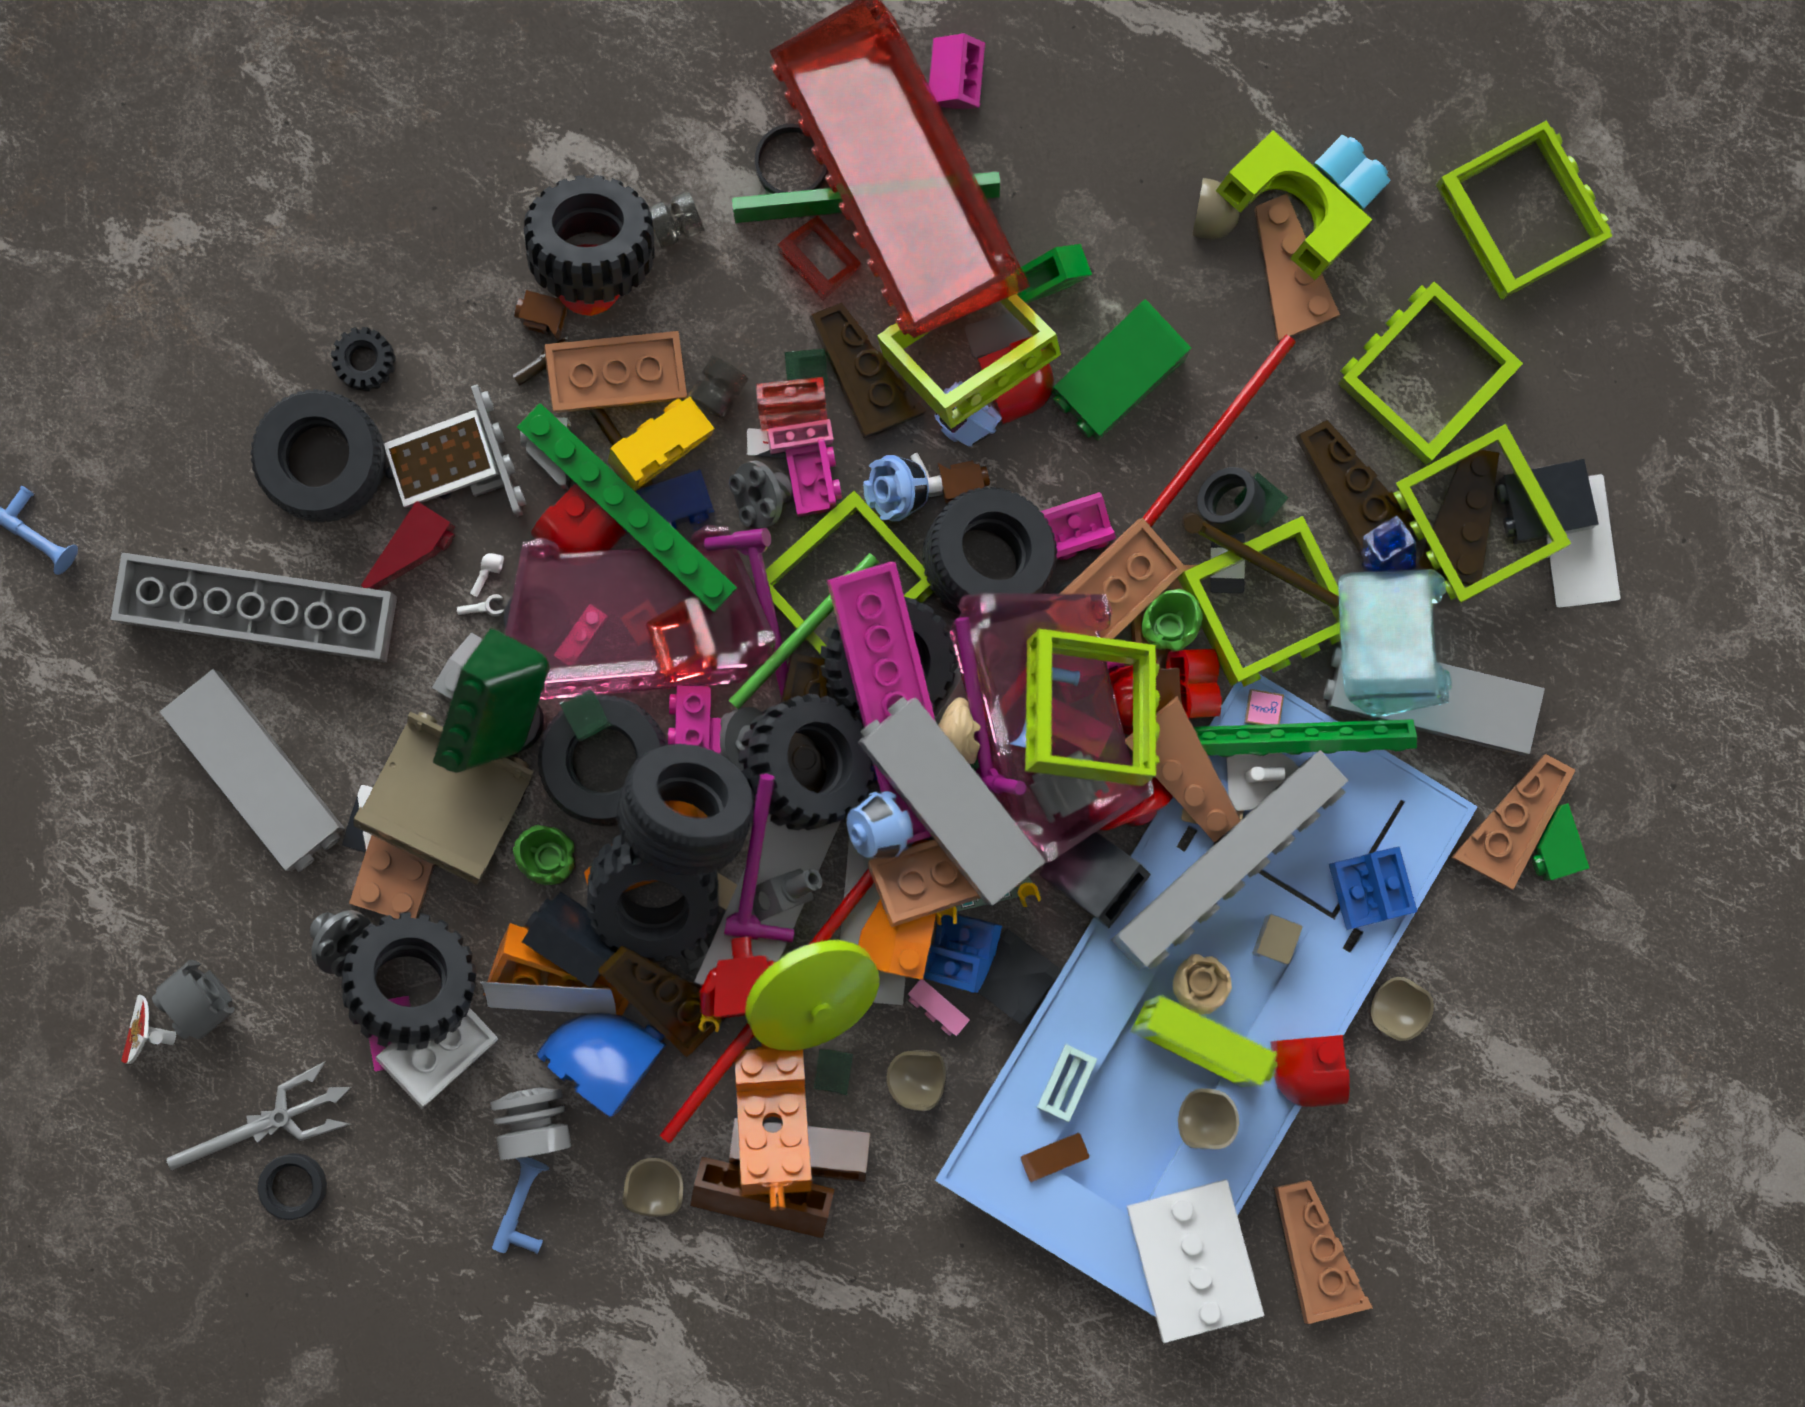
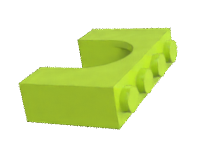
M1274 130L1227 174L1216 189L1240 213L1257 196L1267 190H1284L1302 200L1312 214L1314 229L1290 259L1314 280L1358 238L1372 221L1366 213Z

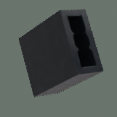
M1585 459L1531 469L1566 534L1593 529L1599 525ZM1515 473L1504 475L1500 479L1501 485L1496 486L1500 505L1505 504L1508 517L1503 519L1506 536L1508 538L1512 537L1514 545L1549 538Z
M1082 821L1066 834L1064 843L1055 854L1046 860L1043 870L1039 873L1052 887L1108 928L1112 926L1151 875L1138 861Z
M562 892L552 901L547 898L539 910H535L524 928L529 930L522 941L524 944L590 988L601 976L598 969L617 951L616 946L608 947L601 941V934L597 935L591 927V919L587 915V909Z

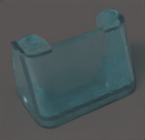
M1433 569L1368 571L1341 575L1338 588L1344 690L1349 701L1372 718L1449 703L1448 690L1452 688V680L1449 672L1436 662L1433 604L1439 603L1442 595L1446 593L1443 576Z

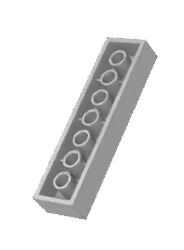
M122 553L110 620L126 625L387 663L397 596L388 591Z
M1321 750L1315 753L1111 939L1113 943L1138 970L1145 967L1151 970L1158 966L1169 955L1165 950L1168 946L1173 944L1176 947L1178 944L1183 943L1195 931L1191 927L1193 923L1198 921L1201 924L1209 919L1220 908L1216 904L1218 900L1223 898L1226 901L1234 896L1245 885L1241 880L1246 875L1251 878L1254 874L1259 873L1270 862L1266 857L1271 852L1276 855L1295 839L1291 834L1296 829L1301 832L1320 817V814L1316 811L1321 806L1326 809L1345 794L1341 787L1349 780Z

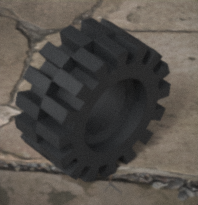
M355 327L351 328V333L349 334L346 332L342 333V339L340 341L336 340L334 343L335 351H331V357L333 358V362H331L332 367L335 369L338 377L346 385L358 391L359 389L371 391L370 388L372 387L376 389L382 387L380 383L383 381L387 383L390 379L388 377L389 373L394 372L393 362H396L393 354L394 350L385 337L374 329L372 331L368 327H362V330H358ZM360 347H369L374 350L376 355L374 366L367 371L355 370L351 364L353 352Z

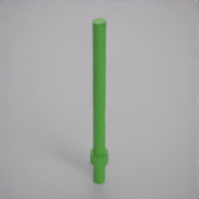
M869 553L852 572L848 570L844 575L874 567L879 561ZM830 595L729 699L737 709L742 707L834 610Z

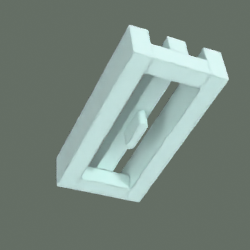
M1065 1044L1037 1108L1069 1122L1097 1058ZM1069 1054L1075 1057L1053 1106L1047 1104L1066 1060ZM1082 1059L1087 1064L1066 1111L1063 1112L1059 1110Z

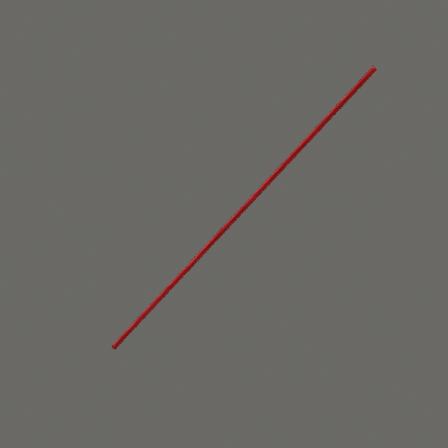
M1285 335L1142 517L1151 528L1295 345L1296 341L1292 337ZM1027 666L985 718L988 736L1027 688ZM869 868L808 945L831 939L873 885L874 881ZM748 1022L659 1135L669 1144L755 1036Z

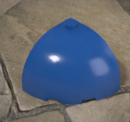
M590 1013L575 1017L558 1027L543 1043L537 1052V1056L542 1061L547 1059L550 1062L547 1067L562 1080H574L577 1083L574 1087L576 1092L605 1114L612 1117L621 1111L667 1044L662 1041L664 1035L650 1024L644 1028L635 1021L621 1015Z

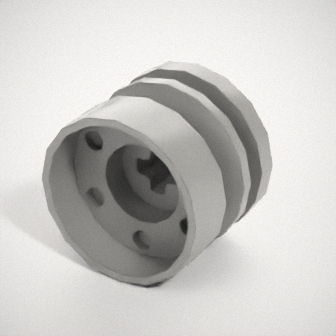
M542 1087L508 1093L502 1098L490 1102L492 1110L506 1108L508 1110L507 1116L493 1119L494 1124L510 1125L511 1132L496 1138L500 1160L527 1157L572 1147L568 1124H552L551 1117L565 1111V1106L549 1108L548 1103L550 1100L562 1098V1089Z

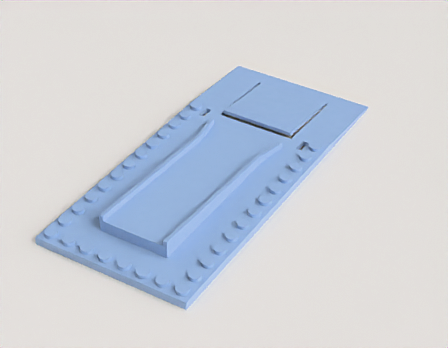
M1260 674L1262 679L1243 687L1242 683L1239 682L1232 687L1222 704L1220 716H1215L1209 726L1250 725L1244 724L1250 689L1284 695L1280 724L1338 721ZM1372 750L1366 753L1357 751L1324 753L1349 780L1341 787L1345 794L1326 809L1322 806L1316 811L1320 814V817L1301 832L1297 829L1291 834L1295 839L1284 850L1279 851L1276 855L1273 852L1266 857L1270 862L1262 871L1332 913L1338 904V898L1328 864L1368 854L1398 803L1402 800L1404 802L1403 806L1375 852L1400 846L1416 908L1418 909L1477 806L1385 750ZM1303 752L1299 755L1282 754L1293 760L1300 767L1317 752ZM1211 755L1209 758L1228 793L1226 757ZM1174 797L1165 807L1157 812V815L1151 821L1131 854V857L1151 874L1110 928L1093 917L935 1179L941 1185L1155 1316L1126 1206L1226 1179L1229 1183L1238 1216L1302 1106L1291 1102L1277 1088L1274 1076L1269 1083L1265 1081L1262 1086L1240 1087L1130 1032L1144 1002L1163 996L1181 1005L1173 992V978L1178 967L1192 954H1199L1202 957L1212 956L1216 957L1230 972L1232 989L1224 1004L1214 1012L1201 1016L1270 1050V1041L1344 1035L1415 914L1412 913L1356 928L1362 933L1349 953L1343 949V946L1353 929L1346 930L1341 909L1335 919H1332L1261 874H1254L1251 878L1246 875L1241 879L1245 885L1226 901L1223 898L1218 900L1216 904L1220 908L1209 919L1201 924L1196 921L1191 925L1195 931L1183 943L1178 944L1176 947L1171 944L1165 949L1169 955L1158 966L1151 970L1148 967L1138 970L1111 939L1214 844L1213 840L1198 824L1182 821L1183 807ZM1253 809L1244 810L1243 818ZM1189 826L1197 832L1184 852L1176 846ZM1272 914L1303 926L1289 964H1283L1265 956L1258 957L1252 954L1265 916ZM1065 1044L1097 1058L1069 1122L1037 1108ZM1069 1054L1048 1100V1105L1053 1106L1075 1056ZM1081 1059L1059 1110L1066 1111L1087 1064L1086 1061ZM1201 1088L1215 1089L1224 1092L1233 1100L1239 1114V1129L1236 1138L1229 1146L1222 1149L1205 1150L1191 1148L1183 1142L1178 1129V1116L1184 1099L1193 1090ZM1076 1133L1081 1134L1090 1156L1089 1159L1036 1181H1029L1020 1159L1021 1156Z

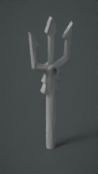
M324 1061L279 1085L277 1088L275 1110L261 1111V1115H247L248 1124L168 1157V1166L171 1170L177 1169L252 1136L258 1143L268 1133L272 1135L280 1127L284 1128L299 1141L351 1125L327 1119L324 1125L301 1131L291 1117L329 1101L337 1103L352 1087H329L326 1094L287 1109L286 1091L307 1080L314 1082L326 1062Z

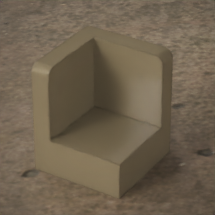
M1272 914L1265 916L1252 954L1258 957L1265 956L1283 964H1289L1303 926Z

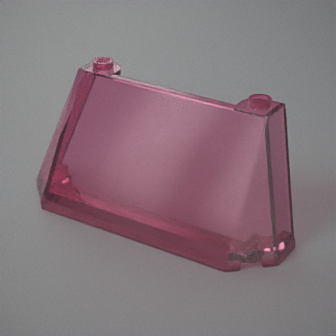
M707 525L696 531L691 537V544L738 588L715 613L645 548L560 554L559 546L544 538L523 542L505 635L541 652L547 658L550 670L540 700L677 688V686L739 683L748 677V670L758 664L762 666L775 652L776 640L740 554L735 548L707 551L704 546L706 538L731 535L728 527Z
M986 593L966 595L961 597L958 607L961 610L959 618H969L993 768L1006 779L1022 781L1026 785V790L1022 795L1006 792L992 794L1044 860L1051 862L1154 793L1152 779L1144 786L1106 782L1110 790L1109 792L1104 794L1101 789L1096 791L1097 800L1065 817H1062L1061 813L1057 812L1053 814L1055 821L1049 823L1029 787L1034 783L1032 775L1036 774V772L1025 771L1026 747L1010 744L1019 738L1026 719L1027 640L1038 629L1100 637L1099 631L1106 630L1110 626L1112 608L1107 601L1106 594ZM953 622L950 634L968 701L956 623ZM1052 653V667L1080 671V679L1077 686L1052 680L1051 756L1065 758L1080 750L1083 756L1090 754L1095 762L1133 766V758H1130L1127 744L1125 743V736L1106 661Z

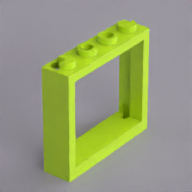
M1547 120L1442 176L1436 184L1501 300L1602 246L1613 236L1607 224L1609 219L1605 214L1599 213L1594 204L1595 196L1593 191L1587 184L1583 185L1578 176L1579 169L1577 163L1571 156L1566 155L1561 146L1562 138L1560 134L1556 135ZM1536 142L1588 232L1590 239L1515 279L1462 187L1461 182Z
M987 264L970 272L965 278L950 288L943 290L938 296L921 307L914 309L912 313L877 335L883 357L951 429L1061 355L1056 333ZM991 292L1033 336L945 394L903 349Z
M1435 282L1427 289L1421 285L1408 299L1412 305L1404 313L1400 309L1394 313L1385 323L1389 327L1387 332L1382 337L1376 333L1363 346L1367 353L1359 361L1353 357L1340 372L1344 377L1338 383L1425 465H1428L1523 364ZM1432 300L1502 366L1428 444L1357 377L1423 307Z
M1506 424L1396 482L1399 491L1393 494L1402 511L1409 508L1415 519L1410 522V526L1419 541L1423 538L1426 539L1431 549L1426 552L1434 570L1442 569L1447 580L1442 582L1451 600L1457 597L1460 604L1571 545L1569 538ZM1498 442L1552 543L1465 588L1414 496L1411 487Z
M855 491L849 494L766 569L773 604L795 629L804 620L773 586L856 511L861 514L920 579L904 597L924 603L934 593L930 587L931 584H928L926 580L927 576H925L923 565ZM814 631L806 638V641L820 655L821 646H826L825 643Z
M1303 516L1244 544L1261 553L1293 537L1296 538L1318 584L1342 598L1336 609L1331 608L1338 623L1243 668L1200 581L1245 560L1227 551L1184 571L1177 577L1183 590L1190 592L1199 602L1203 613L1201 627L1212 649L1216 650L1219 663L1231 686L1239 682L1242 683L1243 687L1262 679L1259 673L1268 668H1271L1272 672L1275 673L1291 665L1289 658L1299 653L1302 659L1320 651L1321 649L1318 644L1328 639L1333 645L1349 637L1348 630L1357 625Z
M1038 629L1027 640L1025 771L1144 786L1156 776V765L1160 763L1159 756L1156 755V742L1160 732L1159 724L1156 722V709L1160 698L1159 691L1156 690V676L1159 672V664H1156V645ZM1052 653L1133 665V766L1051 756Z
M1163 996L1144 1002L1130 1031L1240 1087L1262 1086L1265 1081L1269 1083L1275 1074L1274 1071L1278 1064L1274 1062L1277 1055L1276 1052Z

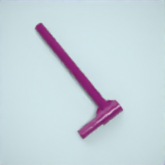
M762 528L734 532L733 535L706 538L704 546L707 551L735 548L742 554L749 556L772 655L783 643L762 553L766 551L771 543L769 530ZM786 660L775 671L781 699L788 666Z
M969 618L955 619L970 714L973 721L980 724V730L974 733L975 741L980 744V749L977 752L979 768H977L975 773L992 793L1006 792L1022 795L1026 790L1024 782L1006 779L993 768Z
M762 774L759 780L738 913L734 912L726 917L724 935L751 937L753 940L764 938L792 943L794 929L761 924V921L755 915H752L774 781L772 775Z

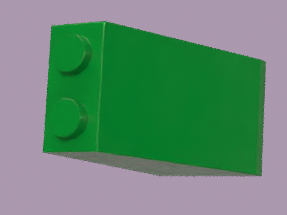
M1144 299L1053 387L1052 393L1055 397L1052 400L1063 413L1066 414L1070 411L1078 420L1075 425L1087 438L1093 436L1098 441L1185 362L1191 347L1157 310Z

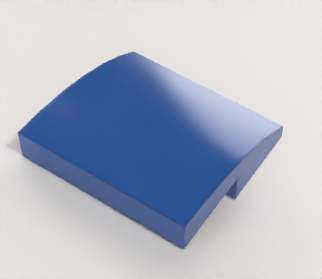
M1400 846L1328 864L1346 930L1418 912Z
M957 914V923L953 924L952 916H942L941 925L937 924L934 944H930L923 978L978 993L992 964L1002 925Z

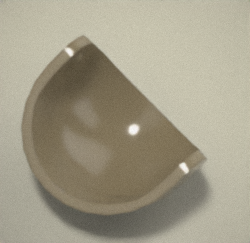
M1202 179L1200 199L1192 235L1204 239L1221 238L1228 235L1238 223L1240 212L1216 191L1221 184L1217 180Z
M1395 977L1386 981L1376 992L1371 1005V1017L1374 1025L1386 1035L1399 1041L1413 1039L1422 1033L1428 1026L1434 1011V1003L1430 993L1405 977Z
M927 1050L907 1051L900 1053L892 1060L887 1071V1085L893 1099L898 1104L911 1110L927 1111L934 1108L941 1099L945 1087L946 1069L943 1058L939 1053Z
M1201 1088L1190 1092L1184 1099L1179 1111L1178 1129L1183 1142L1191 1148L1213 1150L1229 1146L1236 1138L1239 1129V1114L1233 1100L1224 1092L1215 1089Z
M647 1158L635 1163L626 1175L623 1190V1205L625 1208L633 1213L652 1217L671 1215L680 1209L683 1197V1180L674 1165L664 1159Z

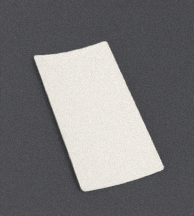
M1602 474L1588 476L1599 525L1593 529L1566 534L1571 545L1550 556L1555 601L1558 608L1620 599L1604 476ZM1550 537L1547 538L1548 544L1552 543Z
M480 982L485 991L487 1005L490 1008L616 1014L612 991L608 989Z

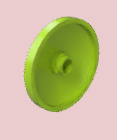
M832 940L804 946L775 962L757 980L746 1002V1019L755 1037L762 1044L770 1048L795 1051L818 1046L847 1031L868 1011L878 992L879 972L868 952L854 943Z

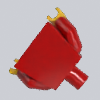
M751 937L731 939L733 959L718 960L717 967L709 971L700 990L702 1017L699 1029L704 1032L706 1021L713 1022L716 1026L715 1032H718L722 1019L746 1016V1002L753 986L761 975L776 962L769 960V957L766 955L753 956Z

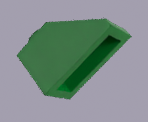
M1081 244L1055 247L1011 272L1009 275L1016 294L1025 303H1029L1070 288L1091 276L1092 272Z
M1569 803L1556 807L1534 849L1535 856L1532 857L1533 867L1536 874L1542 876L1544 881H1551L1590 868Z

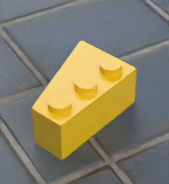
M691 397L684 401H681L679 398L674 400L663 410L664 414L655 420L650 418L637 428V432L628 438L621 439L610 448L609 465L634 491H637L712 436L715 428Z

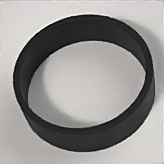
M793 123L779 125L768 131L760 140L755 153V167L761 184L769 193H785L786 191L773 187L765 180L759 167L760 156L767 143L783 133L796 132L812 138L819 145L824 155V168L820 177L813 185L801 191L819 189L824 183L829 168L827 148L821 137L809 127Z

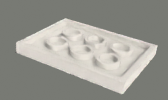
M1225 1179L1126 1206L1163 1343L1264 1316L1228 1180Z

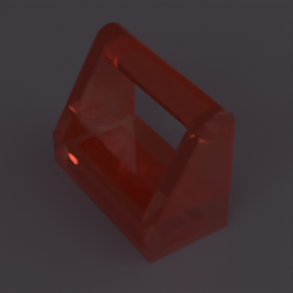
M818 215L789 234L778 244V251L823 301L863 265ZM813 230L847 266L829 280L796 246Z
M823 377L756 384L761 431L828 419ZM820 410L819 412H809V413H800V414H790V415H781V416H771V417H767V415H773V414H782V413H792V412H801V411Z
M697 597L680 602L646 623L665 682L671 683L718 670L717 652ZM687 624L697 654L674 666L662 630Z

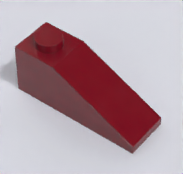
M416 501L360 586L378 590L433 558L440 549L445 551L455 537V534L452 533L455 526Z

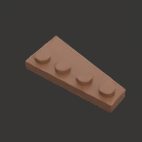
M1284 194L1256 206L1255 215L1261 251H1263L1265 274L1269 286L1272 315L1274 316L1277 343L1285 335L1292 337L1338 318L1340 315L1323 275L1321 274L1314 280L1290 259L1306 239V236L1288 195Z
M1177 696L1156 713V722L1160 728L1159 737L1156 742V755L1159 756L1160 763L1156 765L1155 777L1215 843L1241 820ZM1133 733L1125 739V743L1132 751Z
M1304 1180L1274 1187L1304 1323L1310 1324L1373 1308L1358 1283L1360 1281L1343 1252L1344 1248L1339 1238L1335 1236L1329 1224L1330 1220L1311 1181Z

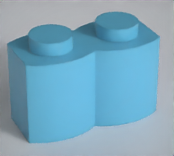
M1341 135L1313 166L1363 211L1391 180L1387 176L1388 171L1383 164L1377 160L1371 161L1363 154L1364 148L1356 139Z

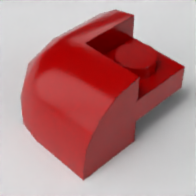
M1031 337L1015 341L1006 348L978 358L981 371ZM1050 363L993 400L996 410L1002 417V425L1031 414L1044 406L1052 394L1054 385Z
M576 484L553 507L550 506L542 514L531 530V536L556 559L566 565L578 567L594 564L600 560L626 534V531Z
M1343 1035L1270 1041L1271 1050L1277 1053L1274 1062L1278 1064L1274 1071V1079L1277 1088L1288 1100L1298 1106L1305 1107L1348 1103L1350 1078L1349 1069H1346Z

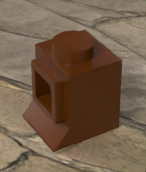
M526 290L524 299L519 298L517 301L514 317L520 319L525 329L546 335L551 331L557 341H559L568 308L558 298Z
M973 460L950 465V469L938 463L937 469L943 485L945 504H948L956 496L964 492L966 493L968 490L982 489V487L990 486L987 467H980V464H974Z

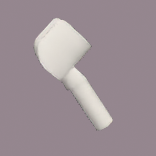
M913 454L911 456L912 461L921 465L926 473L929 484L928 497L942 495L943 485L940 475L929 478L928 471L919 454Z
M489 553L482 558L480 575L470 594L478 597L488 578L489 571L498 574L501 572L504 562L502 555Z
M497 594L491 595L487 598L486 602L457 607L458 615L487 612L491 616H500L504 609L493 611L489 607V603L493 600H502L503 597Z

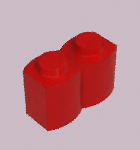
M1193 649L1168 652L1166 669L1179 668L1181 701L1187 717L1204 718L1220 716L1222 696L1217 683L1220 665L1216 650Z

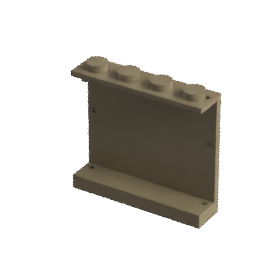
M410 711L405 728L363 808H359L354 818V827L470 883L478 885L531 781L534 771L528 769L529 765L525 761L516 757H511L510 759L505 757L460 773L447 771L433 763L443 727L437 725V720L426 713L419 712L417 715Z

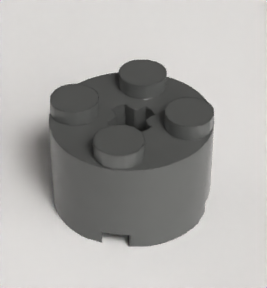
M1080 750L1065 757L1094 761L1090 754L1083 756ZM1044 773L1032 775L1034 783L1029 786L1049 823L1055 821L1053 814L1060 812L1062 817H1065L1097 800L1096 791L1101 789L1104 794L1110 791L1105 781Z
M189 960L156 988V994L152 996L154 1005L160 1011L166 1012L174 1021L172 1024L174 1031L183 1039H187L189 1036L203 1039L235 1011V1007L229 1008L228 1006L232 998L225 986L210 970L205 974L197 968L201 964L195 960Z

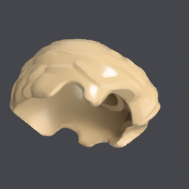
M956 698L947 707L938 726L968 764H974L977 752L980 749V744L974 739V733L980 730V724L973 721L969 702L964 698Z
M1190 955L1180 964L1173 978V992L1180 1004L1199 1015L1214 1012L1225 1003L1232 989L1230 972L1216 957Z

